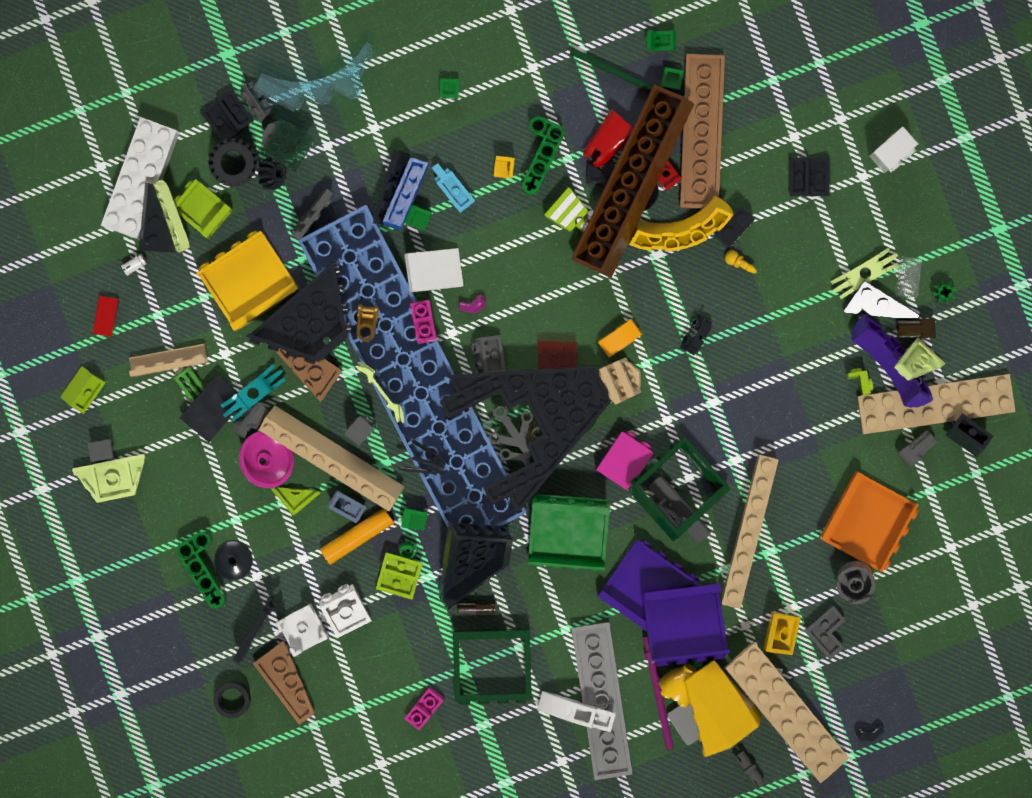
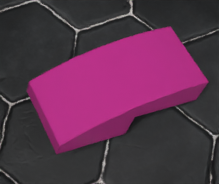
M430 301L410 303L417 343L437 341Z
M429 687L404 719L420 730L445 698L432 687Z

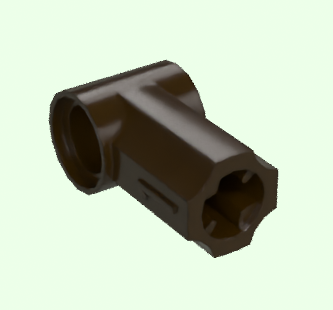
M935 318L918 319V321H897L898 338H936Z

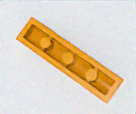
M382 508L320 550L331 565L395 522L388 511Z

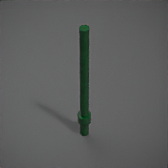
M573 47L570 51V55L648 92H651L654 86Z

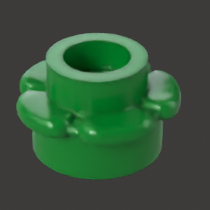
M406 541L399 546L401 557L413 559L416 556L418 550L412 542Z

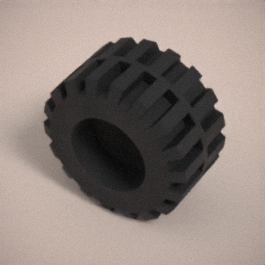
M226 138L219 141L211 150L208 160L209 169L219 183L231 187L241 186L250 181L251 177L254 176L257 169V156L252 147L245 141L238 138ZM237 151L243 156L244 166L241 171L230 174L222 168L221 160L225 153Z

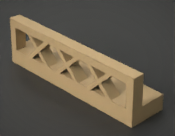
M201 344L129 358L131 366L129 373L130 377L209 363L206 345Z

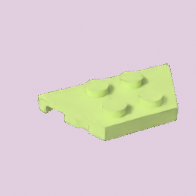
M146 454L72 469V471L81 480L83 486L91 493V496L97 503L136 495Z

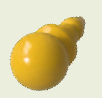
M729 250L726 252L724 259L727 264L734 265L735 268L740 266L751 273L757 272L751 264L743 260V256H739L737 251Z

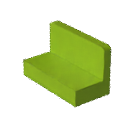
M82 366L61 395V398L69 406L84 414L105 385V382Z

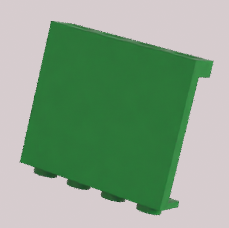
M534 494L528 565L535 567L551 566L553 568L567 567L574 570H605L610 500Z

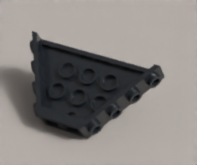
M333 260L325 270L251 334H247L245 337L250 338L249 342L257 345L263 342L268 344V349L277 352L280 348L286 351V355L294 358L300 355L305 357V362L314 365L316 361H323L350 337L349 333L352 332L351 323L346 320L345 315L348 314L347 303L343 302L342 295L345 294L343 283H339L338 278L341 275L340 265L336 264ZM329 337L331 341L326 345L324 339Z
M449 522L438 596L447 610L509 565L513 539L507 528L504 526L480 525L475 522L470 524Z

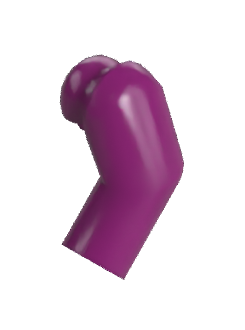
M478 295L472 303L460 301L459 311L475 314L485 307L486 298L483 295Z

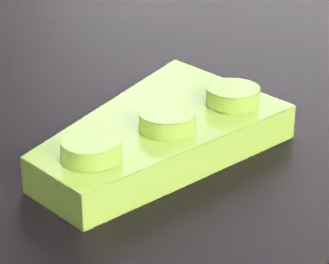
M917 337L894 368L909 381L937 370L946 363Z

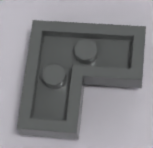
M832 605L808 626L804 632L831 660L844 648L832 632L846 620Z

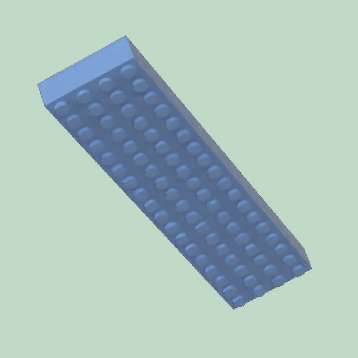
M365 205L298 240L316 276L325 270L333 260L336 264L340 265L341 275L338 278L339 283H343L345 294L342 295L343 302L347 303L348 314L345 315L346 320L350 321L352 332L349 333V340L361 363L368 365L375 371L373 378L393 404H400L404 415V423H402L401 418L397 423L394 411L387 408L388 402L372 382L410 457H417L430 461L431 457L435 458L412 443V440H416L435 453L443 455L442 459L447 460L442 475L438 473L437 475L419 473L447 528L449 522L467 524L475 522L480 525L503 526L526 514L525 507L517 513L509 497L491 505L483 488L507 476V473L473 407L447 418L439 401L456 393L448 377L455 375L438 340L422 344L417 343L410 303H416L417 300L413 292H410L409 285L378 225L373 224L374 218L368 206ZM359 304L374 308L379 306L375 337L370 342H363L357 335ZM364 328L361 331V336L363 338L370 337L371 329ZM413 461L416 468L429 469L428 465Z

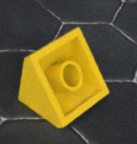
M771 611L763 649L767 652L793 655L801 618Z

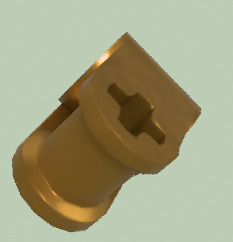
M359 304L357 335L363 342H370L375 337L379 306L374 308ZM364 328L371 329L370 337L363 338L361 331Z

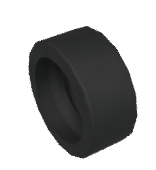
M228 681L216 690L213 698L214 706L223 717L229 719L237 718L243 715L249 708L251 694L243 683ZM234 688L242 693L244 701L240 709L230 711L223 707L221 697L227 689Z

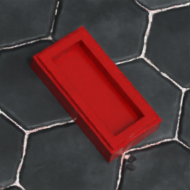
M99 296L93 334L113 336L119 299Z

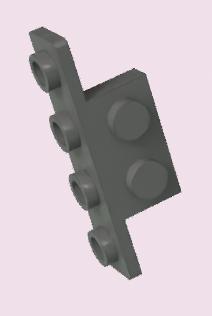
M659 476L649 485V488L660 499V502L656 505L657 508L675 528L694 512L663 476ZM701 519L697 520L687 530L697 543H700L711 534V531Z

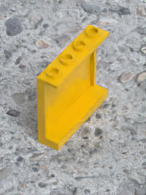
M253 231L247 236L248 239L243 243L238 241L231 246L232 250L226 254L221 252L214 257L216 259L211 264L206 262L199 267L200 271L196 273L202 279L234 331H238L300 290L261 231Z

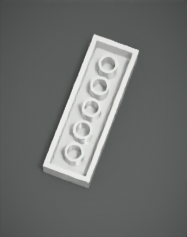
M140 117L101 226L140 240L145 183L153 184L163 180L179 136L177 130Z

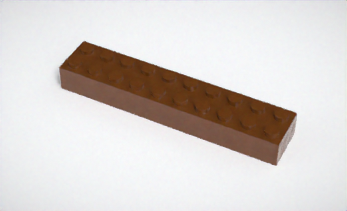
M653 86L571 260L612 278L693 109V102L662 87Z

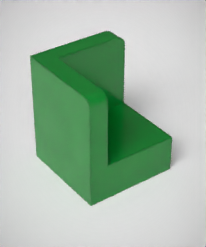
M412 205L405 224L425 231L432 213Z
M405 508L401 527L424 531L428 512Z

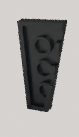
M393 150L373 224L389 227L383 224V220L409 162L410 153Z

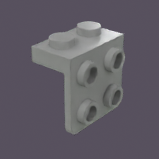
M690 704L686 708L679 705L668 713L669 720L687 745L699 739L698 726L694 722V711Z

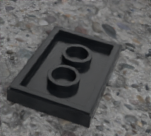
M216 374L179 418L207 442H210L235 412L227 417H224L223 414L237 402L234 401L224 408L220 405L237 394L238 391Z

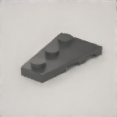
M325 188L292 230L291 234L298 240L303 238L309 231L310 225L317 221L321 215L320 211L324 206L327 207L333 200L331 197L333 193Z

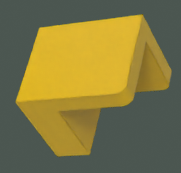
M496 156L494 177L513 179L515 158Z

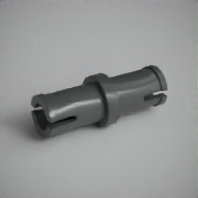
M744 750L734 756L744 770L743 774L749 777L756 789L766 782L756 769V764L751 762Z

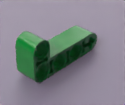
M539 116L532 118L530 121V131L542 138L543 141L522 184L524 193L530 196L537 194L564 138V130L561 126ZM536 121H540L544 127L542 130L536 131L533 128V124ZM552 130H559L561 133L560 138L553 139L550 136ZM550 147L553 153L551 156H544L542 149ZM542 164L545 170L543 173L537 174L534 172V166ZM530 174L535 178H540V181L536 179L534 182L536 189L528 191L526 184H530L533 177H529Z
M202 531L182 542L177 547V554L208 605L212 608H220L225 604L227 597L200 554L201 551L212 544L213 540L209 532ZM200 535L207 537L206 545H201L198 542ZM184 545H188L191 548L189 556L184 555L182 552ZM194 561L201 564L199 572L194 571L192 568ZM204 578L211 580L210 588L203 586L202 580ZM214 588H216V590H215L213 593L215 594L216 597H217V596H220V597H221V599L219 600L220 604H219L218 602H215V603H214V602H213V599H214L215 597H214L213 593H210V594L208 595L207 592H209V591L213 590Z

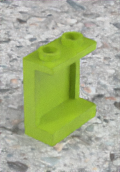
M197 179L194 182L191 180L184 189L186 191L183 195H178L173 201L178 214L204 237L209 239L233 209Z

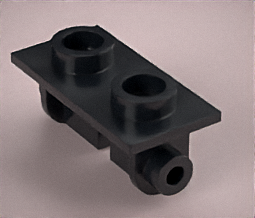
M697 315L691 323L688 334L683 337L680 349L695 356L704 343L699 337L700 335L704 338L707 337L713 327L711 326L712 321Z

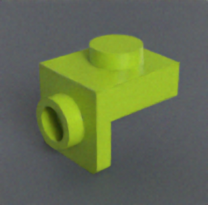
M862 368L850 370L851 373L846 375L847 379L858 378L861 396L870 395V390H873L872 379H868L867 370L862 371Z

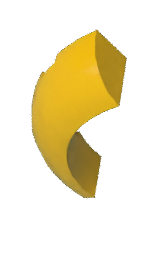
M714 196L701 211L681 221L651 223L639 220L630 238L629 245L649 251L652 249L676 251L689 248L706 241L708 236L717 230L720 231L734 214L731 207L725 201Z

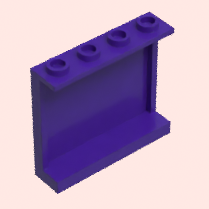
M637 539L597 596L647 631L642 601L644 593L697 587L701 584L697 582L699 578L691 572L687 575L681 571L684 567L677 562L670 563L667 561L666 558L668 556L658 550L656 553L650 549L652 545L646 540L642 539L640 542Z
M720 584L649 592L642 595L652 664H657V667L668 666L669 662L676 661V664L688 663V659H695V662L706 661V657L714 656V659L726 658L725 655L731 653L727 647L719 594L721 592Z

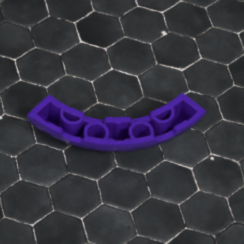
M863 315L853 328L852 342L869 353L886 371L896 386L904 406L910 408L921 407L930 403L933 400V396L927 381H922L920 376L908 381L894 368L906 352L905 348L892 335L888 337L880 330L882 327L880 324Z

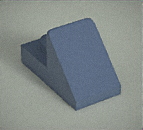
M336 491L327 508L357 523L366 506L350 498L342 491Z

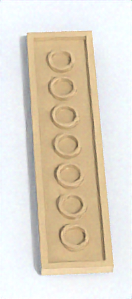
M1010 374L931 385L929 388L933 400L921 407L910 408L904 406L898 390L857 396L862 434L956 421L961 414L971 419L1015 412Z
M754 642L724 667L819 783H822L849 759L847 754Z

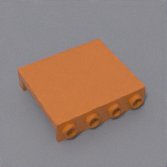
M855 471L819 539L883 572L891 564L892 560H890L892 553L898 551L901 545L899 540L902 536H906L910 526L908 524L910 520H914L917 516L919 504Z

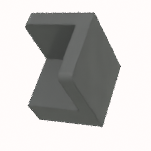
M113 439L88 443L90 462L112 459L114 457L112 449Z

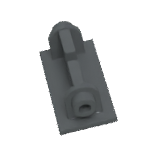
M250 82L247 85H243L240 90V96L251 108L253 117L262 123L265 117L268 118L274 114L272 112L273 108L266 98L262 101L258 100L263 94L257 84Z

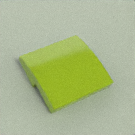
M386 553L376 589L413 600L423 563Z

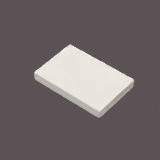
M458 248L405 254L410 292L463 286Z

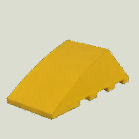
M715 660L710 661L684 680L689 703L694 711V722L697 723L699 730L698 737L702 741L704 748L702 750L704 757L731 748L759 727L763 715Z

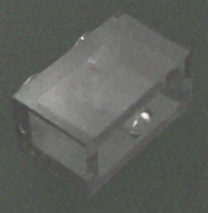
M900 258L896 297L918 298L922 259Z

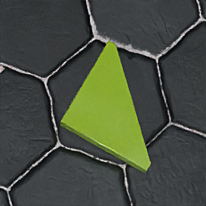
M271 488L293 516L321 494L320 491Z

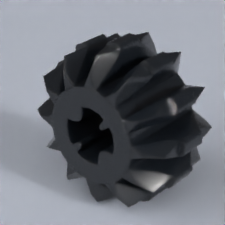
M269 157L259 162V168L256 169L258 171L257 177L263 189L277 190L285 185L284 180L287 179L285 172L287 170L284 169L285 163H281V160Z

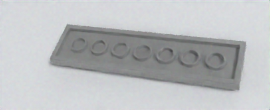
M605 622L572 627L583 704L616 713L611 732L587 727L594 779L599 780L632 775L610 624Z

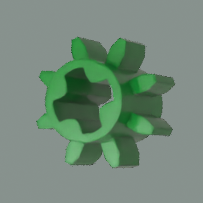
M940 281L939 287L933 286L936 289V293L932 294V296H937V303L944 300V303L948 304L949 298L955 299L953 292L957 289L951 288L952 282L945 285L944 281ZM943 288L944 290H948L946 298L944 295L940 294V291H942Z

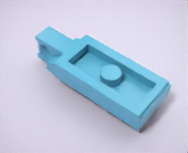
M438 163L432 167L437 174V177L434 178L437 185L460 213L475 202L452 171L448 168L443 170Z

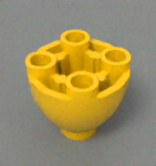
M685 663L683 667L667 672L658 683L662 689L661 695L667 699H674L680 706L686 708L690 703L684 680L697 670Z

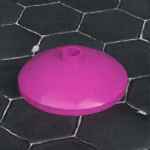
M260 431L252 434L243 442L239 452V464L244 476L252 484L261 488H274L283 484L290 477L294 467V455L290 449ZM260 459L264 461L263 465L260 464Z

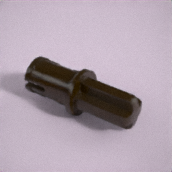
M478 600L476 602H459L457 604V612L459 614H476V616L478 614H495V602H478Z

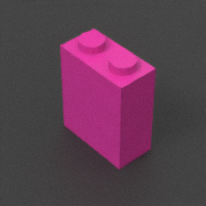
M621 431L596 470L627 490L632 485L630 481L636 475H640L654 452L651 451L652 447L644 441L641 444L635 440L636 436L629 431L625 433Z

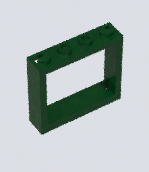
M686 437L680 441L676 439L669 445L671 449L667 453L665 450L656 457L658 461L654 465L652 462L643 469L645 473L641 477L636 475L630 481L632 485L627 488L630 494L672 541L683 535L731 490ZM680 450L713 487L715 492L675 528L639 486Z
M530 629L453 631L455 702L459 701L460 705H468L470 701H478V704H490V701H497L498 704H507L509 700H516V703H528V700H532ZM524 638L526 693L461 695L459 640Z

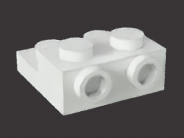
M348 584L342 585L338 592L334 594L327 593L319 601L320 608L337 638L371 622V617L353 584L350 586Z

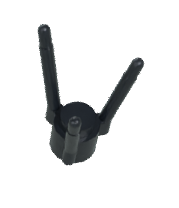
M412 440L413 444L435 458L431 457L430 461L417 457L411 458L413 461L428 465L429 469L398 467V470L437 475L438 473L442 475L447 461L442 459L443 455L435 453L416 440Z

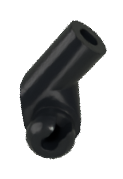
M878 724L871 731H865L862 727L858 728L855 734L860 741L872 742L883 734L885 730Z

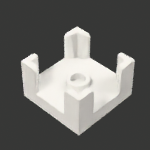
M311 603L275 623L290 645L289 650L293 657L329 638Z

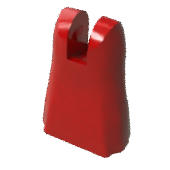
M611 109L586 146L583 156L588 159L598 149L602 154L597 157L593 165L597 168L603 166L625 147L633 127Z

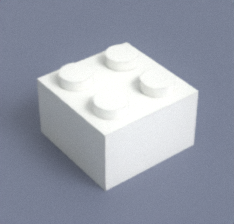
M902 127L869 157L883 173L888 170L891 173L902 164L900 161L902 158L906 160L917 151L914 147L918 143Z

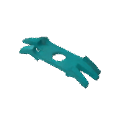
M272 364L244 389L220 406L224 408L234 401L237 402L223 416L227 417L241 407L242 410L231 418L235 421L263 397L286 381L284 377L272 386L269 384L283 372L282 369L265 380V377L275 368ZM250 388L258 390L259 395L257 398L251 399L248 397L247 392Z

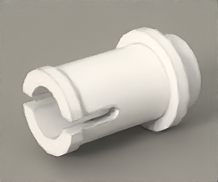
M136 254L135 258L121 265V267L125 269L124 272L128 276L140 267L144 268L147 261L142 254Z

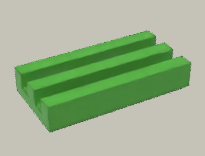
M188 366L173 378L190 401L193 402L195 400L180 380V377L185 379L197 396L200 392L186 373L188 372L201 390L205 386L190 366Z

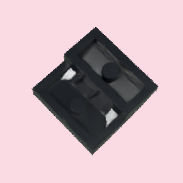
M232 89L200 112L220 141L226 138H233L254 122V119Z
M790 158V196H831L830 158Z

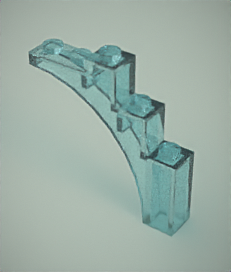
M366 42L358 55L348 65L322 79L307 82H290L261 73L253 88V92L292 113H295L296 110L300 111L304 104L303 97L324 108L325 104H330L334 96L331 94L332 91L353 102L354 98L359 99L363 91L360 88L362 83L357 81L356 78L362 77L366 69L363 67L365 61L371 60L374 54L372 50L373 45Z

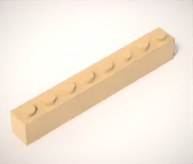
M277 406L272 408L259 428V431L387 511L391 510L405 487Z
M759 454L757 456L720 600L722 605L741 609L778 459Z

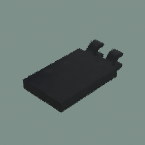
M274 596L266 600L265 607L232 660L237 663L244 660L272 611L278 610L283 604L282 601L274 606L272 604Z

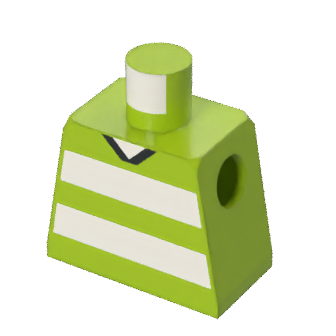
M569 187L544 215L547 219L569 232L577 227L584 233L588 225V221L584 219L588 210Z

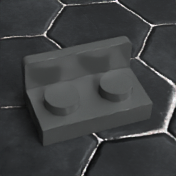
M501 335L472 339L471 348L475 356L474 369L476 373L506 372Z

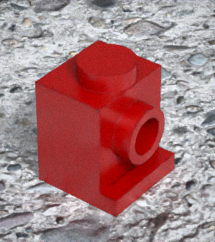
M667 161L663 171H668L670 176L666 178L661 174L658 180L665 192L682 179L669 161Z

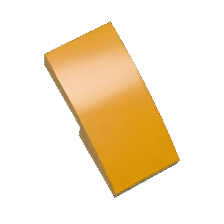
M631 318L600 339L598 343L606 355L611 357L636 340L642 333Z

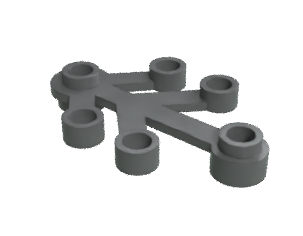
M496 404L493 407L492 413L495 418L501 419L513 438L501 436L493 432L489 436V441L492 444L501 443L516 446L523 452V454L514 453L504 448L500 451L502 460L522 461L525 466L531 464L528 461L531 454L526 446L529 423L533 419L532 413L529 411L522 413V424L519 434L507 416V407L504 404ZM498 408H502L504 410V413L502 415H498L496 413ZM526 413L530 414L531 418L528 421L523 419V416ZM535 427L532 430L533 440L543 436L542 433L538 437L534 435V431L539 429V427ZM493 435H497L499 439L498 441L493 442L491 440V437ZM503 451L509 452L507 458L502 457Z

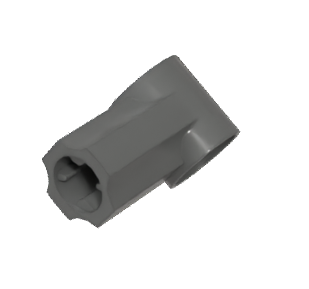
M257 402L245 418H239L234 423V432L246 440L252 434L259 432L258 427L270 411Z
M925 430L913 442H909L901 448L897 454L911 468L938 442Z

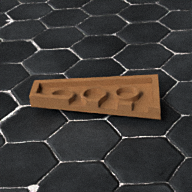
M280 348L278 352L275 351L320 402H322L342 373L341 369L326 359L321 362L316 361L314 365L305 362V357L300 355L294 358L286 355V351Z
M283 640L254 662L253 665L300 725L312 716L315 711L286 643Z

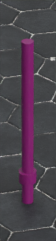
M648 636L643 637L646 650L644 652L645 660H648L666 750H670L674 747L664 699L660 693L662 689L658 684L660 680L657 665L651 663Z

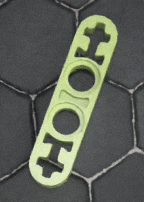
M159 180L153 183L175 249L177 252H182L189 248V241L168 185L165 181Z

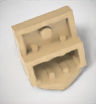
M626 357L599 369L600 372L598 374L608 391L609 398L612 400L611 403L614 402L616 405L641 393V371L629 362Z

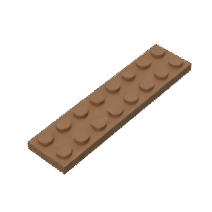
M686 54L684 97L693 102L694 106L683 127L680 208L703 209L714 196L719 197L725 55Z

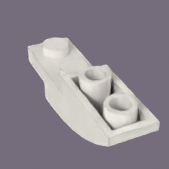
M542 691L537 709L582 726L593 727L607 732H611L616 715L615 712L583 704L577 700Z

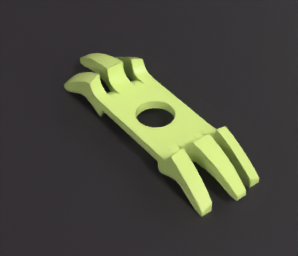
M887 248L853 270L830 281L834 284L847 278V281L832 290V292L836 293L851 285V289L839 296L842 299L857 290L863 280L870 282L899 266L898 263L885 269L883 266L898 257L897 253L879 261V258L890 251ZM862 268L870 270L871 275L868 279H863L860 276Z
M358 362L360 366L357 369L367 375L368 382H373L388 402L387 408L394 411L397 423L400 421V418L402 423H404V415L400 404H393L373 378L375 371L368 365Z

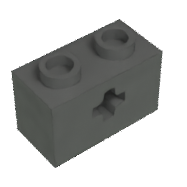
M366 415L365 417L359 416L344 434L358 446H362L375 431V422Z

